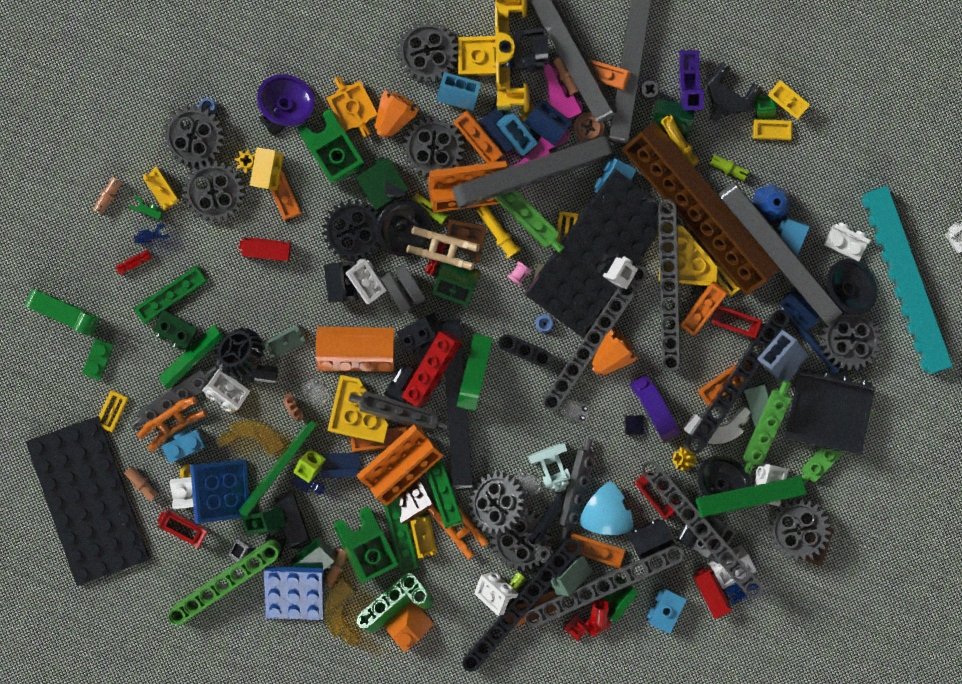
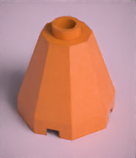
M388 88L385 89L381 96L375 123L376 133L384 138H387V136L392 137L415 117L419 110L418 106L413 108L414 103L395 91L390 94V89Z
M612 328L606 334L597 352L591 359V368L598 375L600 373L606 375L632 364L639 357L637 351L635 353L631 351L634 348L633 345L619 331L614 333L615 328Z

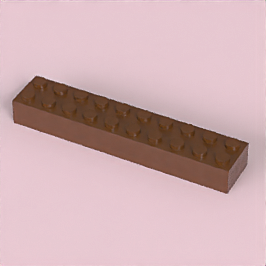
M655 121L622 149L664 200L672 199L676 202L679 218L745 295H748L767 282L780 269Z

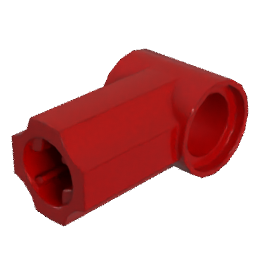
M597 599L593 601L591 618L585 622L586 630L591 636H596L611 626L608 618L609 603L606 600Z

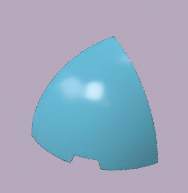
M609 481L591 497L582 512L579 522L580 526L602 535H620L633 530L631 511L624 507L622 503L624 496L613 482Z

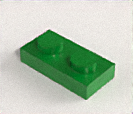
M95 338L82 374L101 380L114 344Z

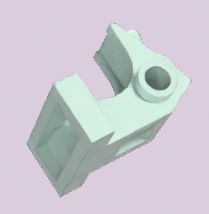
M564 442L528 455L531 464L538 461L541 462L545 477H542L545 487H550L551 492L565 490L569 485L568 480L571 478L568 469H563L558 455L567 451ZM557 462L560 472L550 476L546 465Z

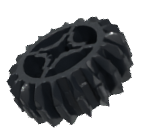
M241 327L239 330L234 328L233 333L228 332V336L223 337V341L218 343L219 348L215 350L217 355L214 358L216 359L217 367L231 378L245 377L247 373L252 374L253 368L257 369L256 365L258 363H262L260 358L265 356L263 353L265 350L263 340L259 337V334L249 328Z

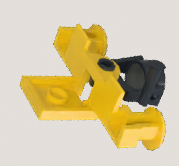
M495 0V36L458 37V75L460 77L496 75L497 110H511V106H524V112H527L530 105L528 85L524 83V88L511 89L510 67H501V64L514 59L517 69L528 70L529 73H534L535 70H545V64H549L548 34H544V28L518 30L515 32L513 40L509 36V13L522 12V19H525L528 10L527 0ZM524 36H532L533 55H527L525 63H523L519 54L520 41Z

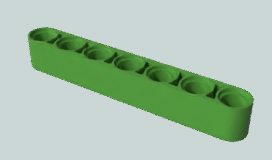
M275 540L265 542L177 602L169 612V621L174 625L184 623L274 562L281 551L280 544ZM273 548L276 553L270 554L266 549ZM252 558L258 559L259 562H260V564H258V565L253 564L252 561H251V559H252ZM236 569L243 570L244 575L237 574ZM220 580H227L229 585H223ZM205 590L212 591L213 596L207 595ZM190 601H196L198 606H192ZM175 611H180L183 616H177Z

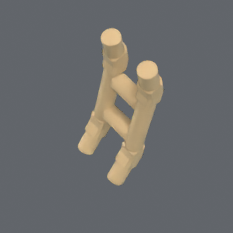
M415 226L412 228V234L432 240L429 250L408 245L406 252L468 270L474 269V263L457 259L455 254L457 247L478 252L479 244ZM439 242L450 244L447 255L436 253Z

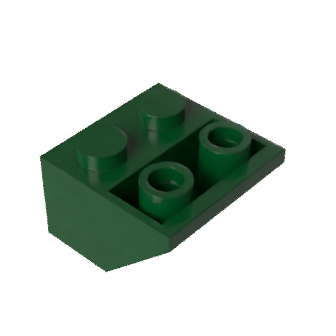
M658 98L651 123L655 121L669 137L661 121L667 116H672L684 140L687 142L695 110H683L681 103Z
M443 263L431 294L468 307L481 271L477 269L468 270Z

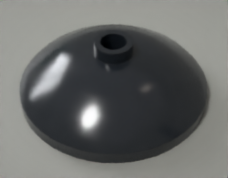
M396 201L387 206L377 220V240L381 247L392 255H411V253L406 252L408 245L422 248L428 238L412 234V228L415 226L431 231L430 216L426 209L415 201Z
M842 259L831 266L827 274V288L834 303L840 309L850 314L858 315L869 311L877 299L876 281L869 269L853 259Z
M726 456L710 457L703 462L698 470V485L704 496L752 486L751 479L748 473L745 472L744 467L734 459Z

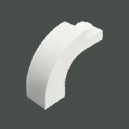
M742 406L727 423L717 428L708 443L722 444L737 438L744 432L738 426L740 424L744 425L750 418L748 415L751 412ZM694 414L684 424L682 429L690 434L700 417ZM702 424L701 432L707 434L709 428L706 424Z

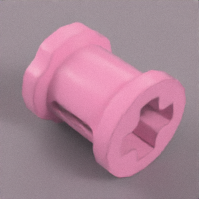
M518 261L511 275L508 274L507 277L521 287L522 281L532 270Z

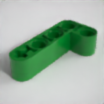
M34 288L31 289L24 305L29 309L73 327L75 331L87 336L94 335L101 319L90 312Z
M474 333L456 407L472 411L476 410L493 337Z
M406 574L358 615L357 624L365 631L373 633L410 601L422 609L430 608L434 602L433 595L420 579L413 574ZM414 581V585L409 588L411 582ZM400 594L399 598L395 600V597ZM425 595L424 600L420 602V598ZM385 606V610L381 613L382 607Z

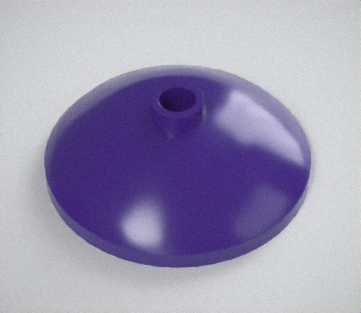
M279 74L267 78L260 85L257 93V104L262 114L270 121L283 126H295L305 122L311 116L315 106V98L312 90L304 81L295 76Z

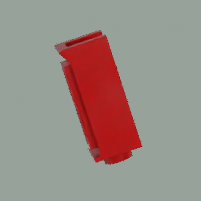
M243 237V241L239 243V252H242L241 256L290 261L291 242L289 241L284 243V241Z
M720 305L713 312L710 324L756 339V336L763 328V325H761L762 320ZM725 313L750 322L749 330L745 331L720 322L722 314Z
M644 475L634 482L664 519L667 517L671 519L677 514L669 504L661 509L643 487L649 482ZM658 482V487L661 490H665ZM671 498V502L677 505L675 501Z
M170 508L166 512L162 511L157 520L160 522L158 528L173 534L198 549L202 546L206 534L210 531V529L195 523V521ZM170 518L197 531L195 538L192 539L168 526Z
M702 567L696 570L693 578L712 616L717 619L731 612L732 609L727 606L729 603L710 567Z

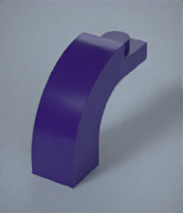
M679 50L678 77L682 109L704 110V92L701 89L699 75V50Z
M647 374L631 382L630 385L646 410L662 442L666 443L680 435L673 417Z

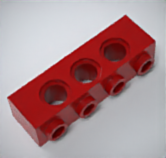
M440 331L401 397L416 407L425 406L463 341L449 331Z

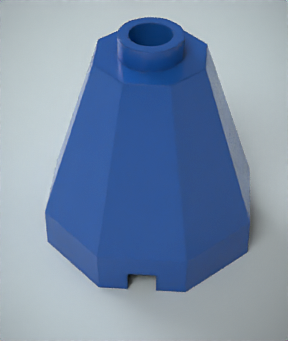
M774 184L757 189L751 200L771 225L780 222L782 219L785 220L792 206L787 190Z

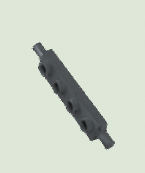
M214 366L207 372L200 368L138 410L139 418L130 423L132 429L135 430L142 424L145 425L150 420L155 419L180 400L195 397L201 393L202 389L208 385L211 377L216 373L217 367Z
M366 391L362 396L352 393L349 395L348 401L358 403L360 411L408 426L414 424L417 428L432 432L435 427L445 430L448 427V422L439 420L437 413Z
M590 438L585 439L583 448L578 449L558 523L562 526L559 536L562 539H567L569 529L576 527L579 520L581 506L584 501L595 453L591 451L593 439Z

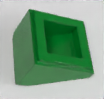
M768 95L758 96L754 103L756 118L759 120L775 118L777 110L775 101Z

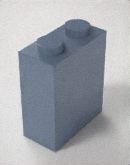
M782 330L757 360L771 376L780 383H783V380L787 382L808 359L809 355L796 339Z

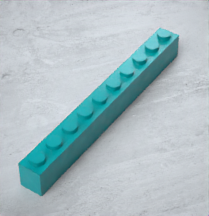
M888 185L862 194L861 202L864 209H867L869 213V225L874 227L876 244L880 245L882 249V261L887 263L889 269L887 275L889 280L893 281L895 285V297L900 299L902 305L900 311L902 316L906 317L908 321L906 326L908 333L913 335L915 352L920 355L921 361L919 363L921 369L926 371V374H933L952 367Z

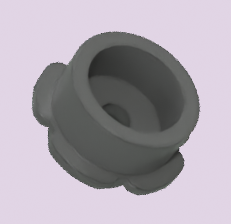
M547 544L539 545L535 550V558L542 563H547L554 555L551 546Z

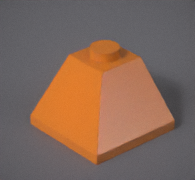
M410 601L388 620L384 627L399 647L406 652L422 638L434 623L419 606Z

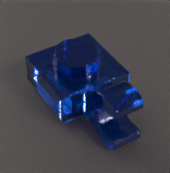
M158 225L154 232H150L149 229L139 231L138 235L133 236L135 244L139 245L157 239L168 238L169 234L162 235L160 233V230L167 227V225Z
M295 474L290 482L306 493L311 488L314 492L321 495L326 488L315 481L317 475L308 483Z
M737 583L724 590L732 605L748 596ZM755 583L750 584L748 591L756 590L759 586Z

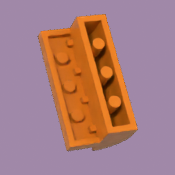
M506 161L430 171L428 189L433 213L500 204L495 198H491L465 208H459L452 189L460 184L486 176L489 173L492 174L507 169Z
M317 327V371L394 372V328Z
M413 424L356 476L371 489L374 496L380 502L388 506L440 460L443 454L432 439Z

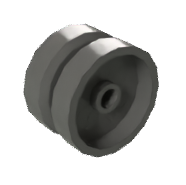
M405 264L396 268V274L400 281L397 282L391 273L381 277L403 314L412 309V305L407 297L410 296L417 305L426 300L420 290L419 283L414 275L410 274Z

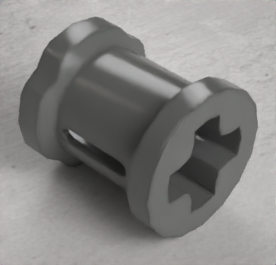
M654 81L643 83L640 88L642 98L646 100L653 99L659 91L658 84ZM651 86L653 93L647 94L646 87L649 88Z

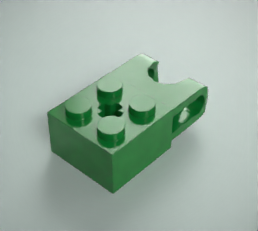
M327 109L323 112L326 128L322 132L313 133L306 125L299 126L297 130L329 183L333 186L364 167V162L332 111ZM334 156L342 157L340 161H334Z
M368 507L360 510L359 516L362 525L358 531L350 530L342 520L334 522L333 525L360 583H365L398 566L371 509ZM368 553L374 554L373 562L368 560Z

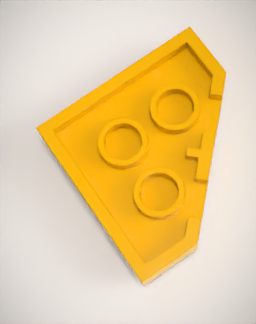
M664 224L663 226L664 230L668 233L674 229L672 224ZM678 225L679 283L709 286L712 281L717 282L718 266L683 225ZM665 242L664 249L667 252H672L674 245L671 242ZM667 261L664 264L667 271L674 270L675 266L671 261Z
M340 375L327 431L384 444L388 429L386 420L361 412L358 403L348 401L350 393L362 396L366 389L359 379Z

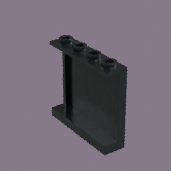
M803 369V372L799 371L784 440L861 456L863 454V445L876 387L867 381H860V383L852 382L853 379L848 377H841L840 380L833 378L834 375L822 373L821 376L814 374L815 371Z

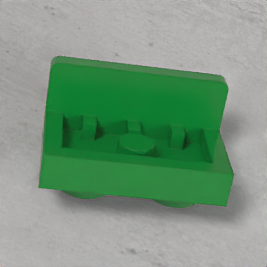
M616 576L618 582L623 583L626 581L620 576ZM629 585L600 598V600H606L609 603L608 617L616 623L623 616L629 604L635 600L638 591L632 585Z

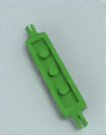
M516 190L494 197L544 248L552 245L558 253L564 248L557 240L559 233Z
M783 380L780 390H772L745 450L743 459L747 463L744 469L748 474H751L754 465L763 464L791 402V397L787 394L791 383L786 382V380Z
M821 448L801 468L804 474L802 476L804 485L809 480L816 482L844 452Z

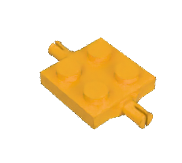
M338 76L340 83L337 78H334L333 80L338 90L326 99L340 126L345 132L353 128H359L363 137H367L364 132L365 129L369 136L371 133L366 123L376 117L377 112L361 81L352 85H345L341 76Z

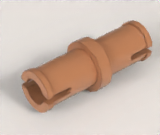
M558 57L553 60L552 63L560 75L559 80L563 81L569 95L571 96L579 92L562 58Z
M114 176L111 177L106 188L100 192L101 196L92 208L97 212L102 205L99 214L104 215V212L110 202L114 201V196L123 183L121 180H118L114 186L113 184L117 179Z
M133 465L124 473L135 485L134 488L136 490L139 489L149 502L159 494L147 482L148 479L146 477L143 478Z
M338 548L335 562L329 568L323 580L325 585L332 588L339 573L343 571L342 567L347 558L344 549Z

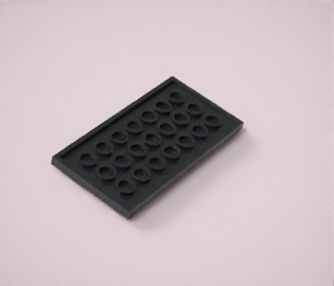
M614 169L562 240L561 244L564 248L559 253L557 250L554 251L524 295L584 338L619 287L603 277L604 273L609 271L616 257L622 259L624 256L633 261L632 265L636 266L659 234L658 208L660 203L617 169ZM663 206V210L665 213H671Z
M99 416L25 441L76 586L150 560Z

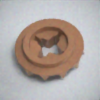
M583 113L575 120L573 131L576 138L584 143L602 137L604 123H598L592 113ZM592 120V128L596 131H590L586 136V129L583 126L588 125Z
M290 393L284 395V403L294 420L297 419L298 422L303 420V412L295 397Z

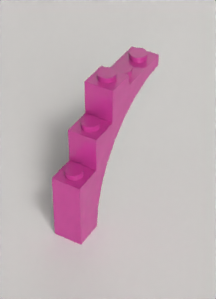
M550 64L545 65V70L542 71L548 86L549 104L569 120L581 115L583 106L579 98L575 99L574 95L566 98L565 95L568 93L563 84L560 85L557 80L559 74L556 68L551 67ZM566 130L555 146L541 136L537 142L538 144L532 151L514 166L549 155L550 150L569 141L568 137L571 136L569 130Z

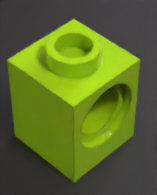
M310 448L300 458L293 473L309 483L320 472L326 459Z

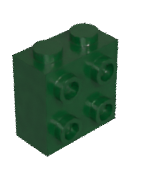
M389 157L377 159L373 167L369 169L364 167L357 172L358 176H356L357 181L376 211L399 198L386 197L385 181L405 193L409 192Z

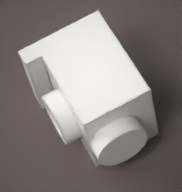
M624 256L622 259L616 257L609 271L604 273L603 277L614 285L627 289L638 269L632 265L633 261Z

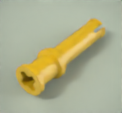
M672 116L663 118L661 123L671 141L692 166L695 167L699 159L697 156H694L692 146L686 143Z
M487 205L481 206L476 210L497 239L496 244L501 246L507 254V259L521 250L511 239L512 235L505 232Z

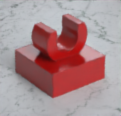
M576 613L563 627L577 641L587 632L585 621Z

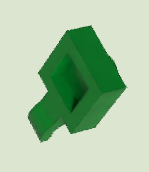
M134 196V199L139 201V206L134 207L130 205V209L140 211L162 221L165 214L160 212V207L150 204L148 207L144 204L142 198Z

